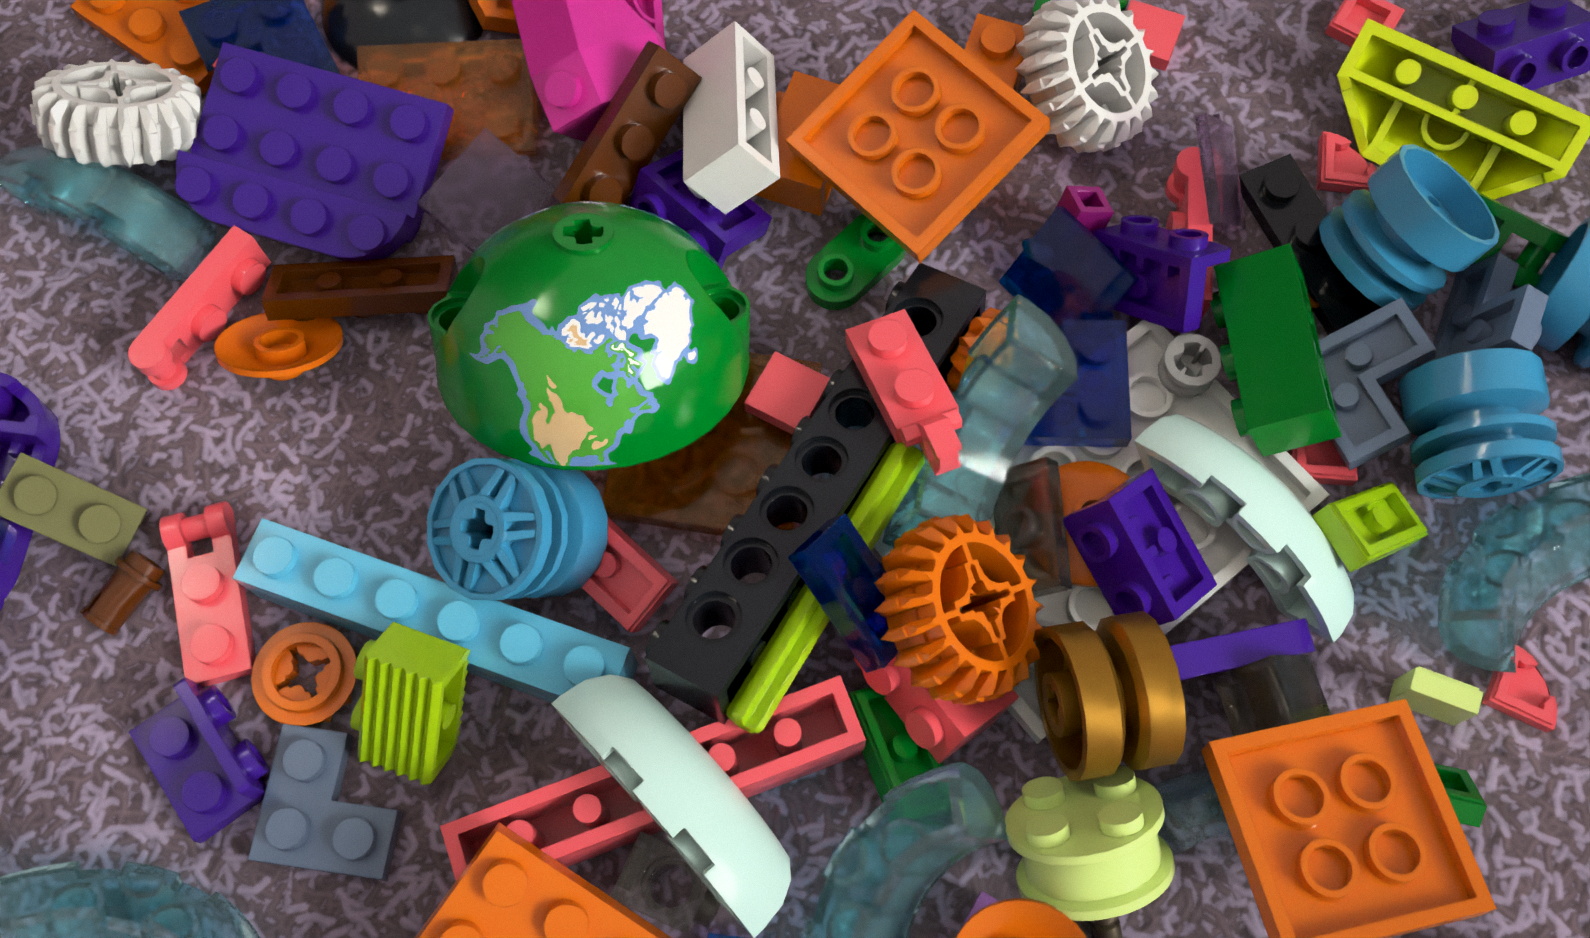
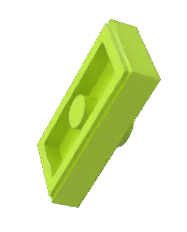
M1391 481L1332 502L1312 515L1350 572L1403 550L1429 535L1424 524L1394 482L1392 483Z

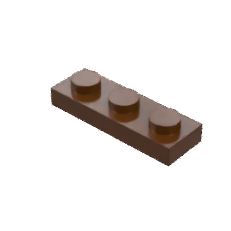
M648 40L552 196L562 203L604 201L624 204L636 184L640 169L649 164L702 77L661 46Z
M454 255L279 264L273 266L261 302L268 321L291 319L309 321L315 318L345 316L368 318L381 314L399 313L426 315L436 302L446 297L458 275V269Z

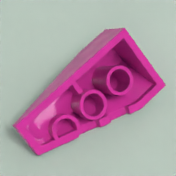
M511 0L532 83L553 132L585 142L648 40L666 50L658 32L648 21L642 19L626 0Z

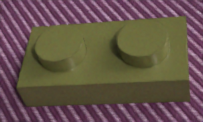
M20 452L0 488L1 517L115 567H118V565L114 561L118 556H124L149 510Z

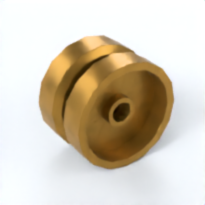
M1145 611L1109 616L1100 619L1095 631L1084 621L1048 626L1040 629L1035 642L1039 650L1040 659L1034 662L1036 693L1040 714L1051 751L1061 771L1070 781H1083L1114 775L1121 760L1131 770L1149 769L1177 762L1183 752L1186 735L1185 699L1178 667L1169 642L1153 617Z

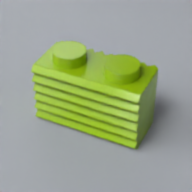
M392 622L377 640L370 639L362 647L354 667V677L362 680L363 685L362 695L354 707L350 721L351 728L359 731L357 754L359 761L370 760L372 767L382 765L384 772L394 770L397 776L407 775L409 781L419 779L422 786L431 784L452 756L461 732L459 730L462 723L460 719L463 714L461 709L465 702L462 700L466 692L464 688L467 683L465 681L468 673L466 668L469 663L467 659L471 650L396 622Z

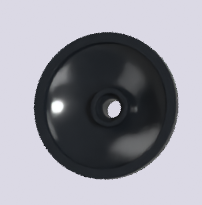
M323 0L322 4L323 28L334 51L351 67L377 78L405 80L420 78L441 71L461 59L475 45L483 32V28L468 0Z

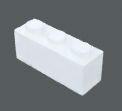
M736 21L683 59V64L702 77L683 108V182L696 197L706 199L725 215L780 179L774 55Z

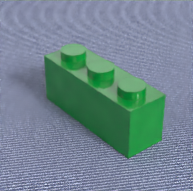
M1288 243L1214 266L1219 291L1213 292V300L1210 301V305L1218 328H1227L1229 343L1220 346V354L1229 382L1237 381L1241 398L1231 400V409L1240 437L1251 435L1263 457L1342 437L1304 275L1291 244Z

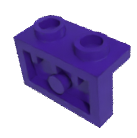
M683 149L641 168L629 203V207L656 214L673 222L689 233L717 261L721 269L728 255L764 236L772 220V217L751 199H748L725 215L706 199L696 197L683 182Z
M1145 215L1124 216L1121 218V224L1094 230L1088 301L1180 333L1200 328L1207 267L1228 262L1230 260L1231 247L1208 241V233L1201 230L1187 228L1168 230L1158 227L1159 220L1157 218Z
M1153 468L1132 476L1097 502L1073 511L1063 519L1065 528L1114 615L1145 611L1157 621L1158 625L1177 620L1217 585Z
M184 677L173 685L179 698L130 730L129 734L192 840L197 843H203L263 801L267 786L261 777L268 773L270 769L263 755L249 739L246 738L239 742L228 723L236 718V713L224 694L214 685L206 689Z

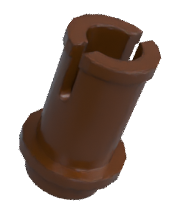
M134 549L126 558L121 556L116 558L114 562L119 567L89 604L80 611L83 614L82 616L114 636L118 635L121 631L120 628L152 589L159 591L163 587L158 581L166 571Z

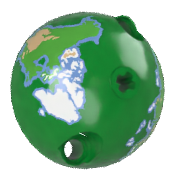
M604 201L568 202L535 211L502 227L487 238L472 254L459 271L446 297L436 302L427 315L436 361L437 385L448 411L458 425L478 442L502 455L531 465L560 470L596 471L629 467L659 459L688 446L717 425L729 413L741 395L749 372V299L743 292L732 287L717 261L689 233L673 222L656 214L623 204Z

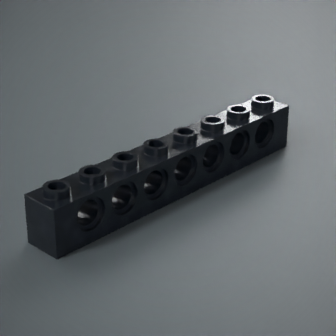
M919 263L906 283L899 281L894 286L888 297L883 316L903 309L906 310L947 384V374L953 366L950 357L957 351L959 337H964L968 332L971 320L975 317H981L985 311L986 289L926 264ZM853 359L844 371L838 369L831 376L824 391L823 402L812 417L805 416L798 423L791 438L790 449L779 465L771 464L765 470L757 486L755 500L744 515L736 514L730 520L723 533L721 548L708 567L702 565L693 573L686 586L684 601L671 620H662L653 630L648 640L645 659L654 686L724 725L729 719L726 713L733 698L889 446L896 442ZM851 426H862V427H864V428L858 429V430L847 429L848 427H851ZM820 473H829L833 475L832 477L826 479H816L812 477ZM786 522L801 524V526L793 530H780L777 528ZM751 573L767 575L764 580L750 584L740 581L744 576ZM724 625L732 628L727 635L721 638L709 639L702 636L708 629L714 626Z

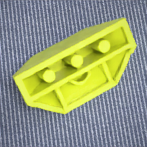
M1369 18L1364 23L1336 75L1356 145L1362 157L1381 165L1402 145L1415 144L1443 159L1463 176L1476 191L1492 199L1501 198L1565 178L1590 136V116Z

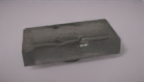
M1043 457L991 472L990 479L996 535L1009 534L1011 553L1025 555L1023 570L1027 578L1037 579L1031 587L1034 598L1071 590L1072 582L1066 528L1063 524L1064 510L1058 462L1049 457Z

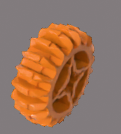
M969 514L943 518L933 517L919 523L918 527L904 532L900 538L894 540V549H891L889 554L881 558L886 573L874 582L877 589L885 596V601L874 612L886 618L889 629L880 640L894 642L898 650L893 666L911 667V687L928 688L932 700H951L953 705L960 703L971 705L1001 698L1005 693L1013 691V687L1017 686L1021 681L1028 679L1030 664L1040 659L1035 641L1042 627L1036 621V613L1045 606L1034 600L1031 587L1037 579L1027 578L1023 570L1025 555L1011 553L1009 534L996 535L989 520L977 522Z

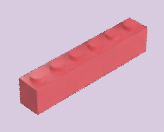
M841 675L784 696L764 730L760 733L747 732L735 725L730 719L727 720L725 725L717 721L689 732L725 771L746 798L859 756L865 749L866 743L864 733ZM602 765L440 826L455 880L459 878L499 822L566 867L663 831L638 801L635 802Z

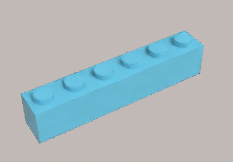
M264 518L261 519L233 576L235 581L259 598L376 640L392 622H396L471 650L467 659L469 660L466 668L468 673L551 703L560 695L586 679L609 674L633 679L638 667V662L630 647L496 600H470L450 589L445 582Z

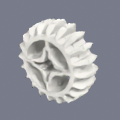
M1050 0L1042 4L1041 8L1034 12L1031 20L1022 26L1025 37L1016 45L1018 52L1024 58L1023 62L1015 68L1018 73L1025 77L1026 86L1020 93L1029 95L1033 106L1050 118L1051 130L1047 134L1056 135L1059 147L1071 146L1077 154L1082 152L1091 153L1099 150L1104 152L1119 147L1122 142L1130 140L1134 135L1142 132L1143 123L1153 117L1150 103L1158 98V94L1151 85V81L1159 75L1150 65L1149 57L1154 51L1147 49L1142 38L1145 29H1137L1134 26L1133 11H1121L1119 0Z
M110 59L108 62L98 63L88 60L84 65L68 64L63 67V70H51L46 73L45 77L35 81V89L31 91L33 104H30L32 123L36 125L37 135L42 140L43 147L56 151L57 156L65 159L76 158L77 162L83 165L95 162L101 163L105 168L111 165H125L130 169L133 164L145 163L153 166L158 160L174 161L177 158L178 150L190 153L193 140L197 137V127L205 101L202 100L201 88L195 85L194 79L181 75L180 71L174 68L161 69V66L157 63L146 65L139 64L135 60L116 62Z

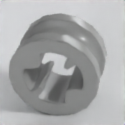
M1187 333L1177 336L1169 342L1158 364V376L1161 384L1170 393L1179 397L1193 398L1200 396L1211 387L1221 369V354L1218 347L1210 339L1200 334ZM1182 355L1194 357L1191 362L1192 364H1195L1197 361L1202 364L1196 377L1185 375L1187 367H1184L1181 371L1176 367Z

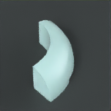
M1174 414L1160 418L1144 430L1134 442L1145 471L1153 468L1167 493L1187 505L1213 527H1219L1226 521L1253 549L1246 558V561L1262 580L1276 608L1291 621L1306 618L1310 631L1334 643L1343 633L1353 615L1354 591L1338 554L1302 502L1272 472L1241 447L1191 418Z
M609 674L586 679L560 695L551 704L582 745L610 773L635 802L638 801L652 819L667 834L666 838L688 863L714 898L755 938L783 905L791 882V871L788 854L745 795L689 731L635 680Z

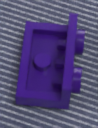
M1530 0L1506 9L1484 11L1478 18L1453 25L1451 42L1458 52L1484 67L1486 71L1529 90H1535L1590 71V12L1568 0Z

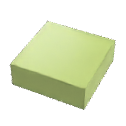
M1418 666L1394 680L1388 702L1406 699L1411 710L1454 726L1478 715L1484 692L1479 691L1480 688Z

